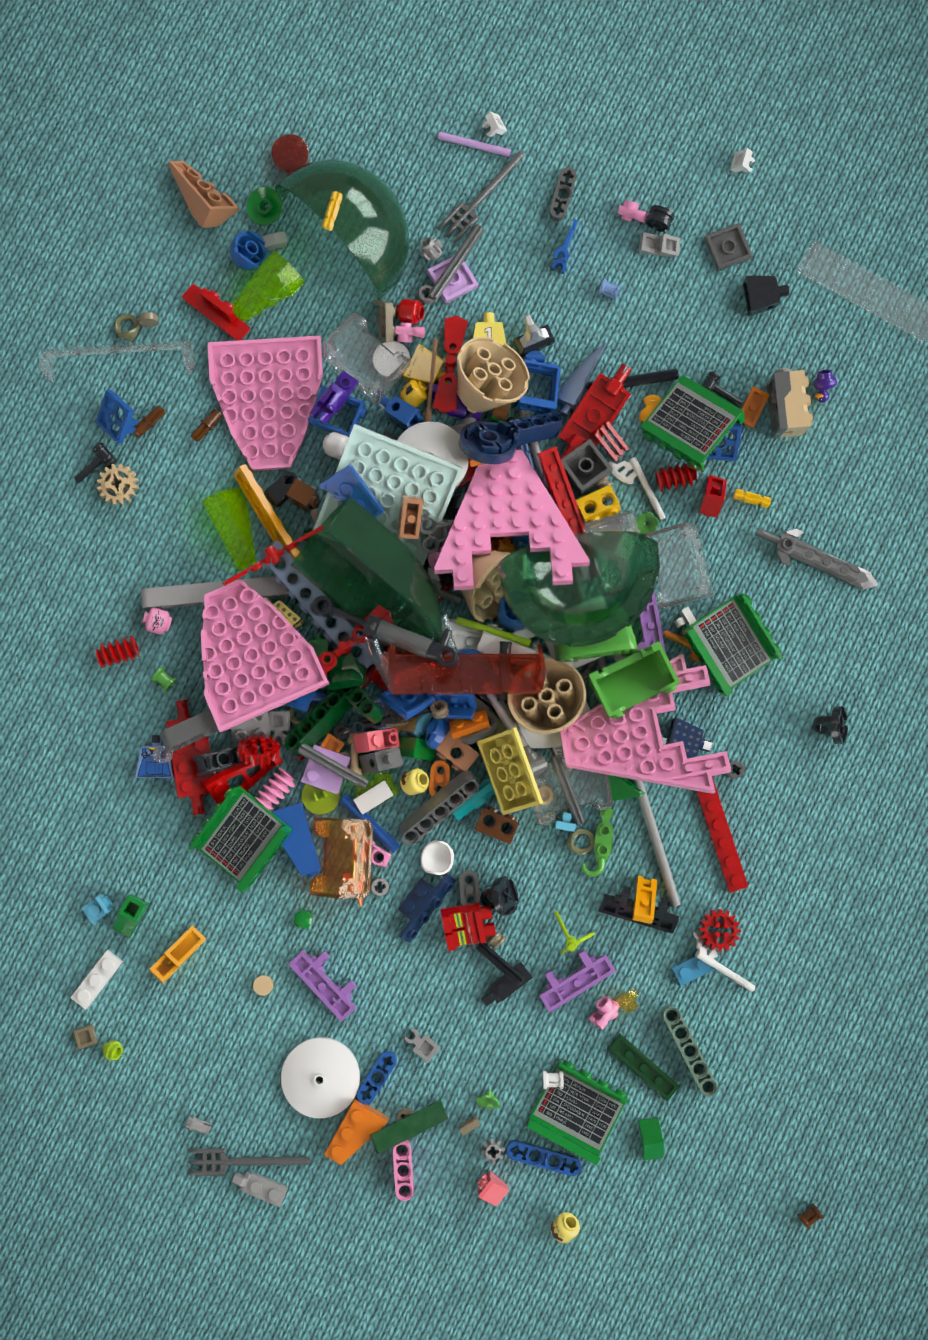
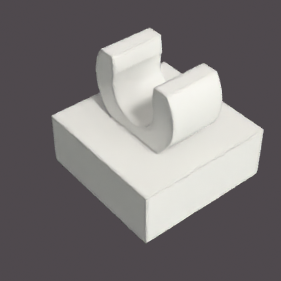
M490 112L485 116L487 121L482 124V127L485 129L489 126L491 127V130L486 134L487 136L493 137L496 133L502 135L507 131L498 114Z
M746 148L735 152L730 170L735 173L740 171L744 173L751 172L752 169L748 166L755 161L751 157L752 151Z
M686 607L679 612L681 617L674 621L677 628L684 624L687 627L696 622V619L689 607Z

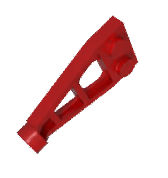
M279 756L276 757V761H270V765L263 763V766H260V769L251 777L247 775L246 770L254 766H252V763L246 765L243 762L220 771L203 783L218 805L225 800L224 795L230 789L227 784L230 778L236 775H243L244 781L239 786L248 791L267 772L283 761Z

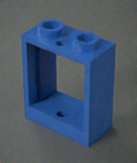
M524 359L528 372L551 376L549 400L523 395L516 401L515 409L541 414L554 412L557 408L561 366H557L552 362L541 363L535 359Z
M322 385L315 404L328 387ZM351 396L345 402V404L357 408L348 432L329 424H321L319 418L322 413L316 420L309 416V424L330 433L337 432L349 437L354 424L358 425L360 419H364L366 416L365 402Z

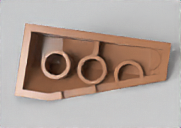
M168 162V166L192 216L202 228L218 227L238 212L239 207L227 194H220L216 191L213 183L202 180L200 178L201 174L186 162Z

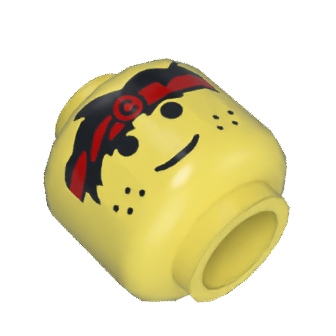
M416 768L402 774L400 785L407 795H416L427 790L429 778L422 769Z
M564 1212L552 1221L550 1230L552 1236L558 1242L568 1243L577 1236L580 1231V1225L573 1214Z

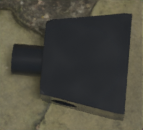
M746 276L742 282L748 317L778 307L781 302L780 297L789 296L788 285L778 286L775 276Z

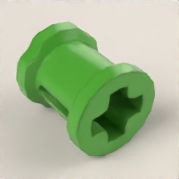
M163 667L158 669L151 678L153 682L156 681L163 687L164 692H168L177 681L176 678L170 677Z

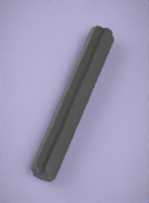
M304 743L300 745L298 753L360 788H366L369 782L367 778Z
M555 755L550 760L574 823L576 825L583 824L585 819L560 755Z

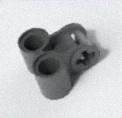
M429 514L421 516L420 530L424 535L420 539V544L425 552L432 554L439 549V543L446 541L454 520L449 519L436 522ZM430 520L432 521L431 527L423 528V522ZM429 539H433L434 545L432 547H426L425 542Z

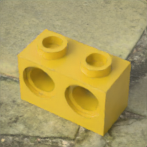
M611 484L576 500L586 526L590 524L596 525L601 519L613 517L621 511L620 503ZM605 501H612L611 505H604ZM590 508L595 509L593 513H586Z

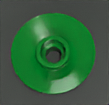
M260 187L254 190L247 201V212L251 220L259 225H270L279 218L282 211L280 195L270 187ZM269 204V209L266 211L265 206Z

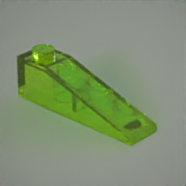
M274 250L232 303L236 317L243 322L248 321L268 307H273L277 305V302L293 296L305 283V280L282 255Z
M239 487L220 491L203 499L202 503L238 570L241 571L255 564L256 557L248 504Z

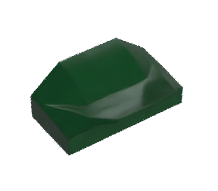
M353 654L340 655L337 658L336 665L328 672L327 680L329 684L326 685L327 689L330 691L365 685L366 667L359 663Z

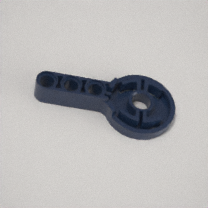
M548 412L511 420L509 423L499 420L498 424L485 421L473 422L462 428L458 442L459 448L467 457L480 463L494 465L506 463L514 457L517 446L557 437L563 417L559 413Z

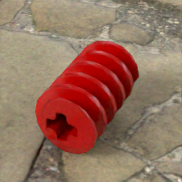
M686 463L682 464L681 468L679 465H675L674 469L668 466L666 471L662 467L659 469V473L655 469L656 483L660 492H663L664 486L669 491L672 484L675 489H678L679 483H681L683 488H685L686 482L693 486V480L697 481V472L689 465L687 466Z
M132 635L130 636V642L123 637L122 644L116 639L114 646L108 641L107 648L102 643H100L99 650L96 648V655L101 668H105L106 664L113 666L114 661L116 664H120L121 659L124 662H128L129 657L131 660H135L136 655L140 657L137 642Z

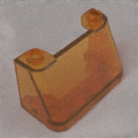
M314 817V832L317 836L325 837L323 876H315L311 880L310 895L338 899L365 898L370 891L372 823L367 819Z

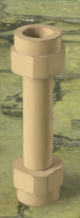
M351 733L348 738V745L351 746V770L362 776V769H359V753L356 754L353 734L358 733Z

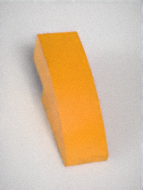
M192 925L149 971L164 984L200 947L206 938Z

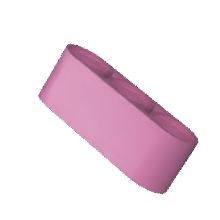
M409 1140L393 1147L395 1193L401 1201L411 1199L414 1190L412 1150ZM399 1145H405L407 1147V1151L405 1153L398 1152L397 1147ZM405 1165L409 1168V1171L401 1173L398 1167ZM405 1185L410 1188V1191L402 1193L399 1188Z

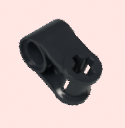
M285 472L264 491V494L278 508L288 500L286 494L292 486L287 482L288 479L294 482L296 478H299L293 472Z

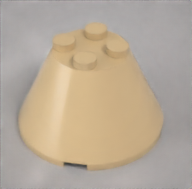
M477 337L467 341L460 349L457 359V395L468 411L471 413L485 412L515 402L526 393L528 380L530 379L527 366L520 355L505 343L501 345L494 342L493 338Z
M491 550V554L472 555L474 589L461 590L472 616L478 621L484 622V619L489 618L493 620L497 618V608L501 599L509 592L520 593L521 588L519 586L522 579L526 580L528 566L525 558L517 553Z
M551 658L536 660L524 666L514 676L508 691V706L514 719L525 729L540 734L555 733L570 726L580 716L586 701V687L579 672L570 664Z

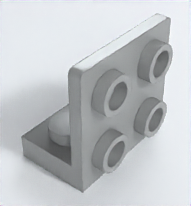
M268 712L232 727V741L241 742L242 739L247 740V736L255 737V734L258 737H261L263 734H265L266 738L271 736Z

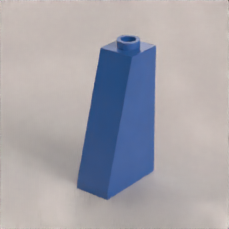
M298 803L272 811V813L293 829L282 845L301 875H307L308 878L319 875L318 871L322 870L304 804Z

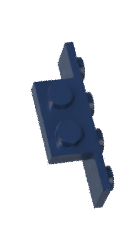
M446 873L437 886L433 888L421 878L398 908L401 913L410 919L409 923L399 934V937L410 943L417 936L423 924L429 920L435 908L440 906L445 895L452 890L457 880Z

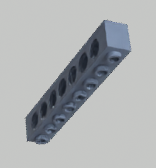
M278 540L272 544L275 549L284 548ZM286 549L284 550L285 554L279 557L286 562L283 569H277L276 564L273 565L272 562L266 565L262 562L267 570L271 568L274 571L275 575L273 577L280 585L284 583L287 586L286 592L292 599L296 597L300 601L298 606L305 614L309 612L313 616L311 621L318 629L322 627L326 631L324 636L330 643L334 641L338 645L341 632H347L349 638H352L354 627L346 619L333 615L331 617L336 619L337 624L334 628H328L326 625L328 618L314 612L312 605L315 598L326 595ZM263 552L262 554H260V556L262 557V560H264V558H265V556H266V553H265V552ZM293 573L298 575V582L296 584H290L288 581V577ZM304 588H309L311 591V596L308 599L301 597V591ZM327 602L323 603V611H325L328 608ZM367 642L362 644L356 643L351 647V650L355 646L361 648L362 654L356 660L363 664L366 669L379 659V656Z

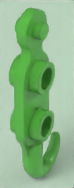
M603 807L599 812L602 821L596 827L594 840L597 868L594 871H589L584 862L581 864L583 872L590 877H596L603 872L605 863L611 853L613 827L609 820L613 816V810L610 807Z

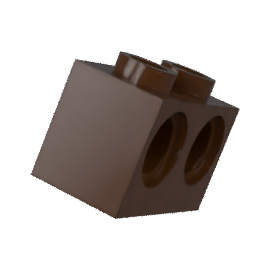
M297 478L286 494L292 504L310 513V510L317 508L320 500H318L320 497L316 489Z
M490 806L487 809L483 808L475 830L511 844L519 822H516L517 817L506 814L505 817L499 815V810ZM486 815L493 816V825H484L483 818ZM505 822L510 823L512 826V830L508 834L501 831V826Z

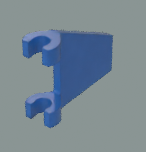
M574 219L564 245L554 252L553 259L555 261L552 264V270L555 271L556 266L560 265L562 266L561 274H565L567 269L568 249L578 224L576 219Z

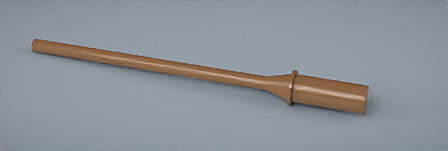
M434 339L428 402L425 414H423L424 422H431L433 416L431 413V400L438 339Z

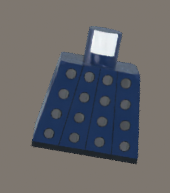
M675 717L672 719L666 744L683 741L686 756L697 757L699 750L710 752L712 741L702 739L703 729Z

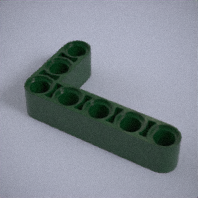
M360 686L332 690L287 735L284 740V746L296 756H304L298 753L300 745L304 743L313 747L352 707L372 724L381 721L383 711Z

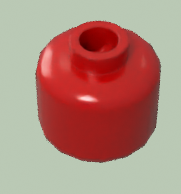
M405 298L401 300L400 304H397L395 313L400 322L416 325L423 320L425 309L420 301Z

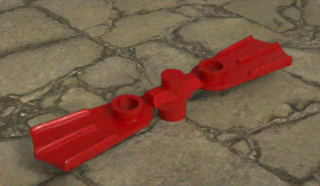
M459 316L445 318L444 349L448 353L445 362L446 370L445 374L440 377L433 403V409H437L444 414L457 410V378L454 375L456 366L455 354H458L462 348L468 320L462 319ZM454 346L456 349L452 350L450 347ZM450 380L451 383L447 384L445 383V381Z
M323 525L282 549H275L273 545L264 549L266 553L264 560L257 562L222 584L226 586L247 574L250 569L252 572L263 567L261 565L262 562L265 565L270 562L273 565L280 562L279 557L285 554V549L289 552L298 547L297 542L304 541L324 529Z
M380 605L370 613L394 624L391 612ZM357 625L352 631V638H348L345 642L341 641L333 652L326 651L317 656L325 675L336 665L337 658L340 655L351 652V647L354 644H362L373 638L364 633L362 637H357V633L363 631V626ZM328 656L331 657V661L329 663H325V658Z

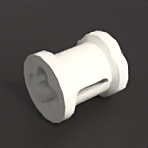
M543 1071V1089H547V1087L563 1089V1071L559 1073Z

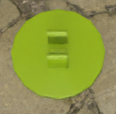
M309 784L303 787L302 802L306 809L314 814H328L339 803L340 792L335 794Z

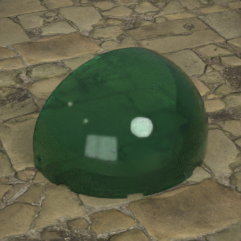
M319 160L307 163L290 172L275 186V192L280 195L281 199L288 192H291L311 208L322 220L325 218L332 192L336 191L342 194V201L339 205L332 231L361 264L374 285L377 299L380 300L398 282L409 253L410 237L408 223L403 207L394 192L376 174L348 161Z
M597 531L574 534L588 556L590 564L589 566L572 567L573 584L553 585L550 551L530 552V545L504 557L497 566L500 585L506 603L523 626L537 637L548 642L578 647L608 640L616 636V633L626 626L629 627L641 615L654 593V584L656 577L659 576L660 569L658 542L648 535L631 531Z

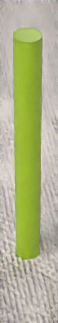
M457 617L455 623L480 632L485 631L529 647L531 642L530 639L465 618Z

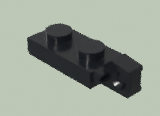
M522 962L513 967L524 977L522 984L517 986L503 974L487 988L489 993L482 998L486 1006L494 1000L497 1004L505 1000L533 978Z

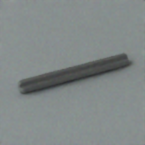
M476 224L429 292L430 299L437 301L482 235L484 230L482 226Z

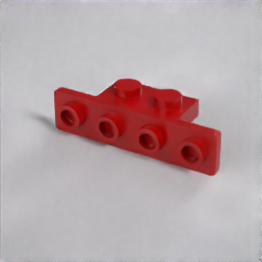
M192 284L182 295L183 300L236 341L242 340L251 330L247 324L236 317L233 310L234 307L228 301H221L219 299L220 296L212 289L210 291L205 287L200 289L195 284Z

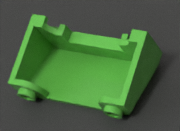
M621 605L611 606L607 610L572 615L558 613L553 615L554 618L549 621L557 661L566 663L571 661L578 662L581 659L601 656H619L621 652L622 656L625 657L634 654L638 650L626 608H622Z
M660 641L586 677L608 718L612 716L613 719L623 716L624 710L663 691L668 694L677 690L676 685L680 684Z

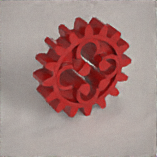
M255 734L253 738L247 736V740L242 739L241 743H238V757H240V761L245 760L246 765L252 763V766L256 764L263 766V763L270 765V761H276V757L280 756V744H278L277 739L272 740V736L266 738L265 734L261 737ZM257 746H260V754H258Z
M717 909L716 912L715 910H710V915L704 914L705 920L699 921L703 925L702 928H698V931L702 932L699 939L704 938L703 945L710 944V950L716 948L717 952H722V949L728 951L729 945L731 947L736 946L734 940H740L737 933H740L741 930L736 927L740 922H734L736 916H729L730 911L728 910L724 911V913L722 909ZM718 917L722 919L721 923L717 922ZM708 927H710V928H720V929L730 928V929H731V933H730V934H729L728 932H722V933H720V932H711V933H709L707 929H708ZM717 938L722 939L720 944L717 942Z

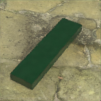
M620 1033L607 1047L609 1051L666 1101L680 1087Z
M438 1100L369 1135L376 1153L380 1154L447 1120L448 1117L441 1100Z

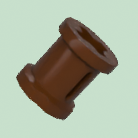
M814 1203L802 1214H797L808 1230L811 1229L810 1226L816 1221L824 1219Z

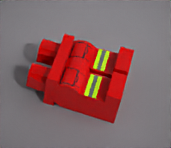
M479 902L473 903V905L441 909L448 951L456 950V947L467 944L487 942L486 937L496 935L494 922L483 924V920L493 918L491 906L480 907Z

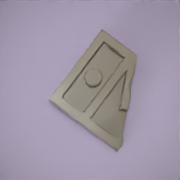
M374 300V306H379L380 316L376 317L380 340L393 342V337L395 336V326L393 325L395 308L393 303L384 300Z

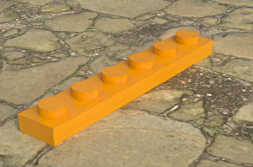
M246 464L239 466L233 476L272 541L276 542L278 540L284 547L292 543V538L287 534L282 521L277 517L271 503L268 502L263 494L262 488L258 486L253 473ZM297 548L289 551L290 555L299 565L304 561Z

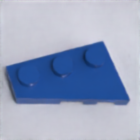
M351 463L318 485L323 490L325 489L331 493L335 499L346 504L350 510L366 522H370L385 511Z

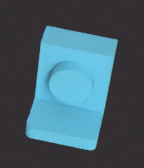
M103 894L98 895L94 900L82 907V910L90 922L94 924L113 911L111 908L112 902L107 896L104 897Z

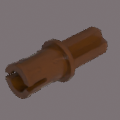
M157 406L146 417L143 416V419L134 426L136 428L134 433L140 438L151 427L154 428L153 425L166 414L165 410L161 406Z
M214 408L204 420H200L201 424L191 433V438L199 442L209 430H213L212 428L223 415Z

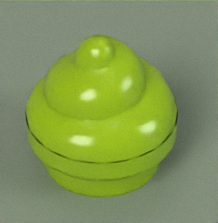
M112 1040L102 1046L103 1055L107 1060L115 1061L122 1055L123 1047L118 1041Z

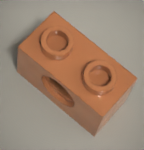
M401 496L397 534L400 538L419 539L423 508L421 497Z
M450 730L436 748L438 751L436 755L443 761L447 759L453 763L451 767L459 773L467 771L480 755L469 745L464 744L460 738L454 740ZM454 748H459L462 751V756L458 759H454L451 756V751Z

